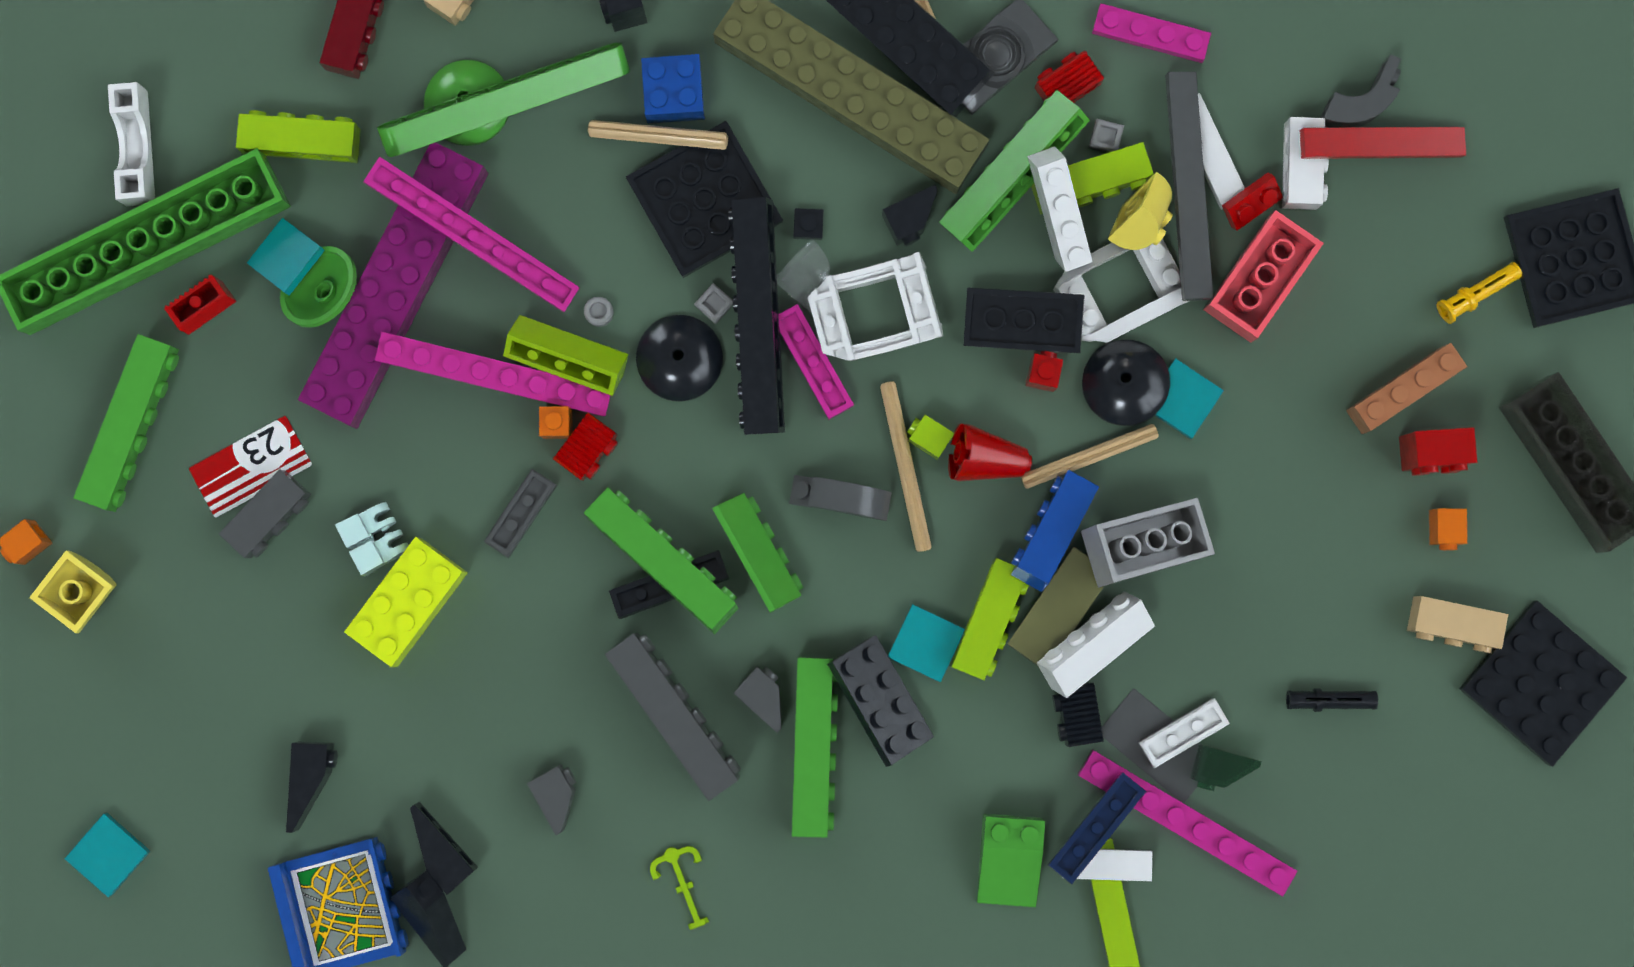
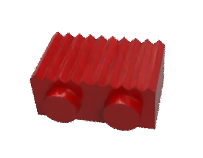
M1085 50L1078 55L1074 51L1062 59L1061 63L1063 65L1056 70L1050 67L1043 71L1037 77L1039 81L1035 85V90L1043 101L1051 97L1058 90L1075 103L1099 87L1104 77Z
M208 275V279L204 278L203 282L199 281L198 285H194L193 289L189 288V292H184V296L179 295V299L175 298L174 302H170L169 306L165 305L164 309L176 327L190 335L237 301L222 280L213 275Z
M587 413L554 456L553 460L581 481H584L586 477L591 480L601 467L598 462L604 454L609 456L618 445V442L615 440L618 435L590 413Z

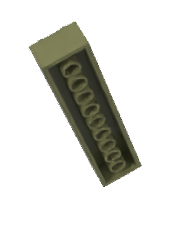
M735 0L713 33L715 44L954 194L958 193L988 145L989 139L768 0Z

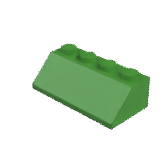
M745 493L712 508L770 613L802 596L799 590L804 587L796 573L790 575L785 565L789 563V560L781 547L775 549L770 539L774 538L775 535L767 522L761 524L756 514L761 512L753 496L747 499Z

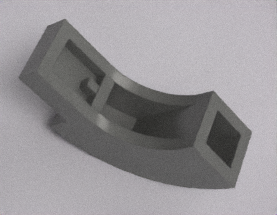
M1390 54L1383 61L1368 93L1351 97L1335 92L1328 99L1320 117L1325 118V127H1360L1374 120L1388 108L1400 91V89L1394 87V84L1401 73V70L1397 68L1401 59Z
M794 475L789 504L887 521L892 492L838 480Z

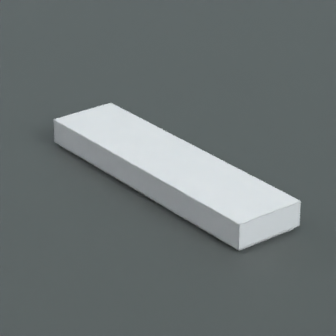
M1198 93L1204 176L1222 210V205L1243 191L1245 187L1201 94Z

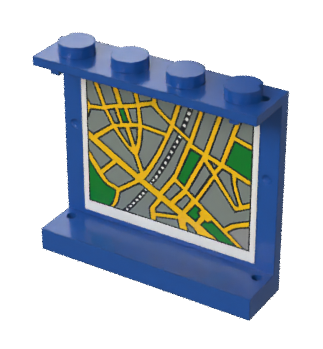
M378 837L268 867L292 967H353L393 955L398 957L406 952V947L409 944L406 930L400 927L398 918L401 917V912L390 899L392 897L391 889L394 888V881L391 872H386L384 860L387 859L386 849L382 842L379 843Z

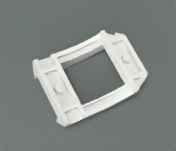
M1163 239L1157 245L1152 243L1146 248L1133 250L1159 299L1109 325L1106 324L1081 275L1130 250L1110 243L1091 253L1093 262L1067 272L1064 271L1053 290L1055 293L1085 295L1081 341H1100L1107 344L1119 336L1189 302L1182 301L1180 271Z
M920 252L863 269L826 276L822 284L815 288L808 296L823 354L853 361L943 336L942 323L939 321L925 270L926 265ZM896 278L910 330L852 345L838 292Z

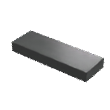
M531 469L484 542L509 558L557 485Z

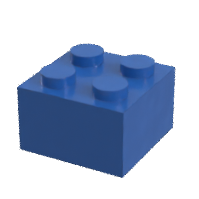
M699 54L641 58L645 117L648 124L705 120Z

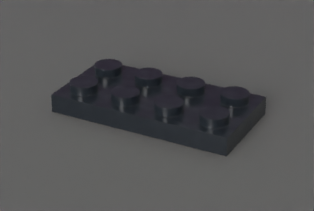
M967 288L963 346L1081 353L1085 295Z
M876 635L827 664L885 767L893 765L934 737Z

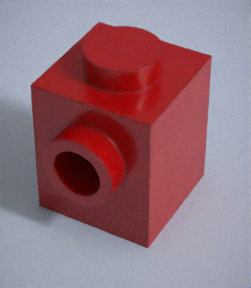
M1040 351V354H1034L1030 361L1025 386L1054 392L1058 388L1063 359H1058L1056 353L1049 351Z

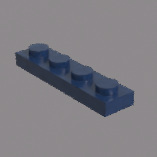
M1122 772L1048 863V866L1067 882L1073 884L1146 791Z

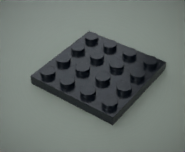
M727 121L708 130L727 133L728 145L726 149L680 146L626 176L629 185L682 278L731 252L730 238L734 237L733 225H730L728 219V210L732 207V200L762 197L771 199ZM773 203L775 227L781 224L783 219Z
M1619 188L1503 217L1515 262L1522 271L1520 281L1533 328L1634 304V242Z
M1533 601L1505 634L1502 649H1492L1491 653L1486 656L1459 689L1548 766L1553 767L1627 677L1540 602Z

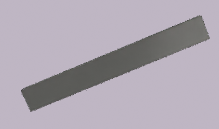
M1168 72L1165 77L1182 301L1213 299L1197 75L1196 72Z

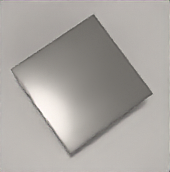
M1096 119L1089 148L1106 153L1118 150L1125 125Z
M713 283L694 303V306L713 323L717 324L733 306V300Z

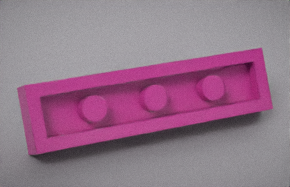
M1101 3L1092 30V34L1199 63H1203L1211 36L1210 32Z
M798 304L780 313V334L828 420L852 408L854 404L828 357L826 354H823L821 345Z

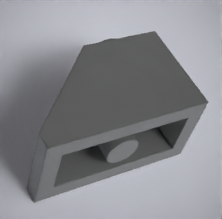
M757 666L734 694L778 733L782 727L780 687L776 683L778 677L768 667L765 666L761 670Z
M562 764L527 783L555 835L565 830L576 791L573 786L576 783L573 773L568 767L564 769Z

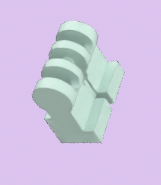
M387 502L377 504L360 514L353 515L335 524L345 546L351 549L349 553L358 571L365 577L385 564L399 558L409 546L405 542L394 548L391 547L392 542L403 536L401 529L387 532L384 534V537L377 541L375 540L374 534L381 531L385 532L396 523L394 517L378 522L379 516L390 510Z

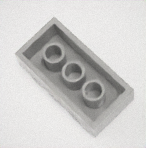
M1198 498L1097 524L1081 531L1098 588L1215 554Z

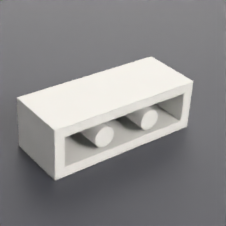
M1290 117L1284 123L1282 209L1317 210L1327 200L1328 186L1324 184V173L1328 171L1329 159H1301L1300 130L1302 128H1328L1325 127V118Z

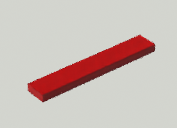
M1465 127L1302 128L1300 130L1301 159L1461 158L1466 156Z

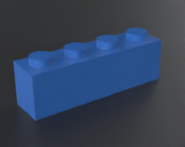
M1070 470L1062 478L1056 477L1049 490L1053 493L1050 501L1044 500L1036 514L1041 517L1037 526L1032 524L1024 537L1028 541L1024 550L1019 548L1011 561V564L1015 565L1011 573L1013 577L1040 592L1048 586L1099 486Z

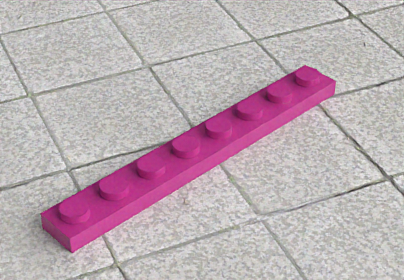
M381 157L377 159L363 181L367 186L562 312H565L580 288Z
M381 332L375 361L558 406H569L571 409L603 417L606 416L611 396L548 372Z
M1092 750L1078 776L1106 792L1122 772L1125 773L1146 791L1134 806V809L1277 894L1284 896L1297 870L1096 751Z

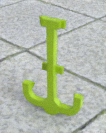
M685 846L680 849L669 847L664 855L652 861L650 873L653 880L658 879L662 875L656 870V866L664 861L672 863L680 884L675 889L677 893L683 891L694 920L688 926L690 930L709 923L707 917L700 919L689 891L694 885L692 881L686 883L678 859L680 855L687 852L694 855V863L702 861L699 851L693 846Z

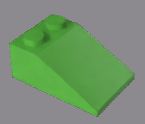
M983 814L977 903L1036 907L1043 856L1045 820L1036 817Z

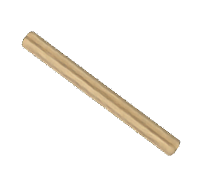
M893 381L881 384L880 389L914 544L917 552L930 550L932 546L897 387Z

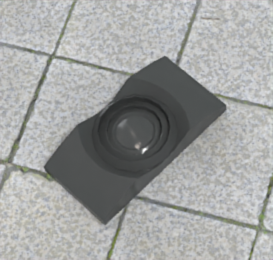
M1016 0L997 14L980 32L964 43L972 53L994 72V75L965 106L971 115L1058 42L1057 37L1024 0Z

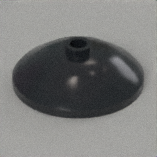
M672 315L656 321L644 332L637 347L636 364L642 381L654 394L666 400L682 402L696 399L712 388L722 370L723 352L717 335L706 323L687 315ZM675 351H682L684 357L677 361L673 359V354Z
M1117 340L1102 346L1090 357L1084 368L1082 389L1088 406L1102 420L1119 426H1132L1151 419L1160 411L1168 397L1170 376L1165 361L1152 347L1135 340ZM1128 374L1132 380L1124 383L1120 378L1122 375Z

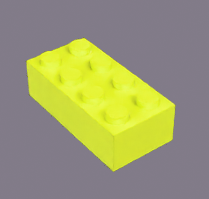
M415 537L344 633L390 667H398L468 572L422 538Z

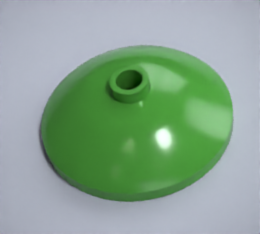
M460 60L452 62L441 68L430 80L425 91L424 109L460 97L462 94H468L503 82L504 79L494 68L479 61ZM508 117L446 138L445 140L462 146L484 143L502 130Z
M322 247L325 251L290 296L281 290L280 304L282 311L294 324L307 328L323 325L339 315L349 303L356 285V267L352 258L337 247Z

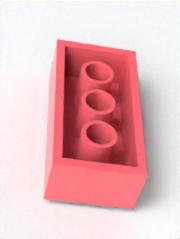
M1275 210L1265 220L1213 295V299L1208 302L1203 310L1250 343L1261 335L1324 243Z

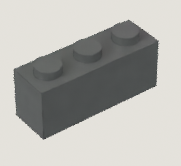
M279 469L222 529L219 535L244 558H252L253 556L257 558L269 546L266 542L273 535L278 536L287 528L289 523L286 521L293 513L298 515L309 504L307 499L311 493L287 471Z

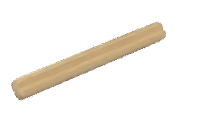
M591 120L588 125L589 136L595 138L721 150L726 149L728 145V135L725 132Z
M1154 424L1147 425L1026 472L1021 477L1023 485L1026 489L1052 480L1057 476L1065 475L1068 470H1078L1155 440L1159 437L1157 428Z

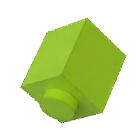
M924 415L922 420L915 418L907 431L911 435L908 442L938 460L954 435V432L927 415Z

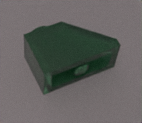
M1199 744L1190 779L1198 781L1197 787L1214 791L1215 786L1225 788L1258 769L1262 761Z

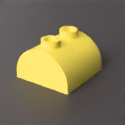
M1156 172L1122 205L1109 234V241L1124 249L1139 250L1150 246L1152 243L1157 245L1163 239L1166 231L1162 228L1169 223L1173 214L1168 211L1172 201V189L1168 181L1161 174Z
M66 550L29 598L74 633H80L116 587V583L107 573L86 558Z

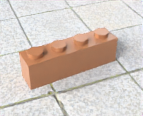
M1452 343L1446 344L1348 408L1346 412L1361 434L1370 432L1468 366Z

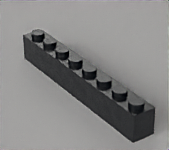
M767 197L732 200V207L728 210V219L730 225H733L734 237L730 238V250L732 254H735V266H732L731 276L733 283H736L737 295L733 296V308L735 313L738 312V324L735 325L734 332L735 339L739 342L740 353L736 355V366L738 371H741V382L738 383V397L743 402V412L739 414V423L741 429H744V435L785 433L773 200Z

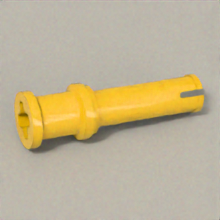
M1511 262L1474 286L1460 288L1457 290L1456 295L1447 300L1442 299L1437 302L1436 306L1440 316L1445 322L1452 324L1456 321V317L1466 311H1474L1480 301L1517 279L1519 280L1522 277V271L1515 262Z

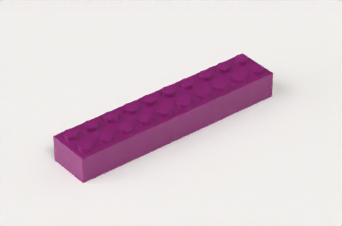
M435 142L429 144L412 178L468 214L489 173L483 165ZM397 206L354 289L349 303L342 312L298 398L299 401L358 429L390 364L375 361L381 332L405 337L454 241L405 209Z

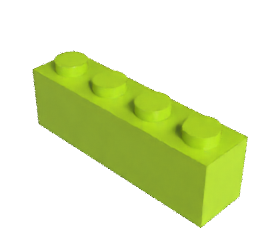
M250 110L249 114L239 113L236 148L242 154L258 148L266 156L358 163L361 129L350 118L335 117V121L324 120V117L319 115H306V119L295 118L294 114L279 112L277 116H266V112Z
M1144 142L1067 165L1078 208L1093 203V198L1103 196L1104 199L1115 197L1121 194L1120 190L1131 187L1132 191L1138 190L1154 175ZM1034 183L1031 186L1040 215H1042L1043 212L1041 209L1040 201Z
M519 315L507 334L503 357L613 396L624 376L629 354Z
M998 558L993 560L950 667L984 681L986 676L992 677L998 662L994 660L997 649L1003 650L1009 635L1005 632L1009 621L1012 623L1015 621L1020 606L1016 605L1020 594L1025 595L1029 587L1028 584L1011 575L1015 565Z

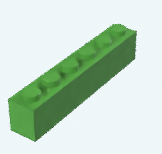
M1056 90L1051 97H1048L1043 102L1042 107L1036 114L1025 122L1020 132L1012 141H1009L1004 146L1003 151L996 159L985 167L980 177L965 190L964 195L955 205L946 211L939 223L973 252L1034 184L1027 156L1054 146L1062 153L1090 121L1080 107Z
M137 334L73 497L74 499L116 512L117 507L122 506L126 497V492L124 491L128 480L133 478L136 472L137 465L135 461L138 454L146 446V433L149 425L152 426L157 418L158 410L156 407L160 398L162 399L168 390L167 379L170 372L174 371L177 367L179 349Z
M607 487L586 509L584 515L715 635L739 609L734 602L737 597L727 587L724 586L722 589L717 587L713 583L716 578L706 568L702 567L700 570L691 563L694 558L682 547L679 550L675 549L670 544L673 539L661 528L658 531L654 530L649 525L652 520L640 509L636 512L628 506L631 501L622 492L617 490L613 493Z
M798 657L792 837L828 838V830H834V813L828 812L829 801H834L835 783H829L830 771H835L836 753H830V741H836L837 724H831V712H837L838 694H832V682L837 681L827 665L833 661V658Z

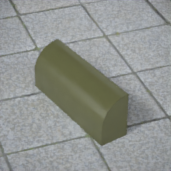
M1073 547L1007 643L1036 666H1038L1037 662L1049 650L1057 647L1075 630L1103 589V587L1098 588L1087 555Z

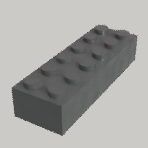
M633 633L605 653V656L704 796L710 801L738 781L740 777L738 772L741 768L732 755L726 757L720 749L724 744L716 732L712 731L709 733L703 725L707 720L699 708L696 706L692 709L686 701L690 696L682 684L679 682L675 685L669 675L673 672L665 660H657L652 651L656 648L647 635L640 636L639 633Z

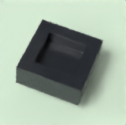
M795 208L793 239L822 240L824 210Z

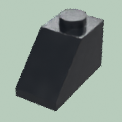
M936 185L883 209L882 217L897 246L902 243L908 246L921 239L919 235L923 234L936 197Z

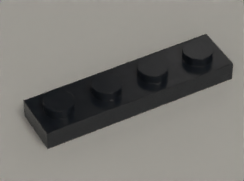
M719 550L698 557L691 562L699 570L702 567L706 568L716 578L713 581L714 584L729 579ZM651 576L609 590L619 619L675 599Z

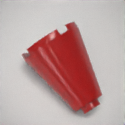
M960 423L955 429L951 445H955L954 455L949 454L948 472L951 479L972 481L1023 477L1025 472L1030 471L1032 456L1029 455L1027 448L970 424Z

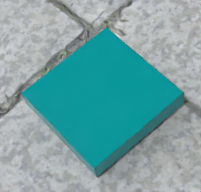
M281 218L248 260L247 264L290 296L325 250L284 218Z
M1175 358L1168 368L1170 376L1168 397L1163 407L1155 416L1189 439H1192L1224 390Z
M912 604L888 657L941 682L965 629Z
M104 813L64 859L109 898L151 851L108 813Z

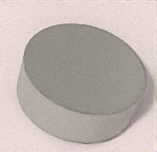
M593 297L584 306V316L593 326H605L613 318V307L603 297Z

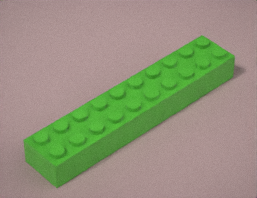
M256 148L0 274V295L17 330L32 335L290 208L291 205L267 156Z

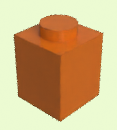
M569 406L539 407V436L543 439H568L573 432L572 409Z
M1437 508L1429 510L1430 545H1439V550L1453 551L1458 550V545L1467 544V509Z
M24 519L0 538V546L2 548L0 553L9 563L25 565L50 546L52 541L35 520Z

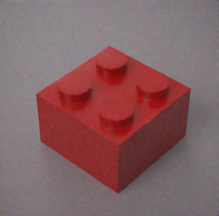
M1474 427L1415 431L1399 437L1402 471H1412V476L1429 475L1430 473L1439 472L1438 469L1441 470V474L1458 473L1459 471L1468 470V465L1478 463Z

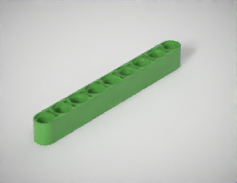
M611 43L386 122L378 126L377 131L387 156H398L624 76L630 72L629 64L622 43Z

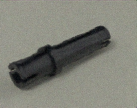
M1314 688L1312 691H1287L1286 706L1287 709H1313L1314 712H1321L1322 709L1375 710L1378 707V695L1376 691H1322L1320 688ZM1337 699H1356L1358 701H1337Z

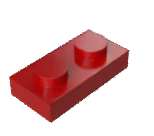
M1268 172L1224 203L1222 207L1231 227L1238 231L1280 201L1283 195L1275 176Z

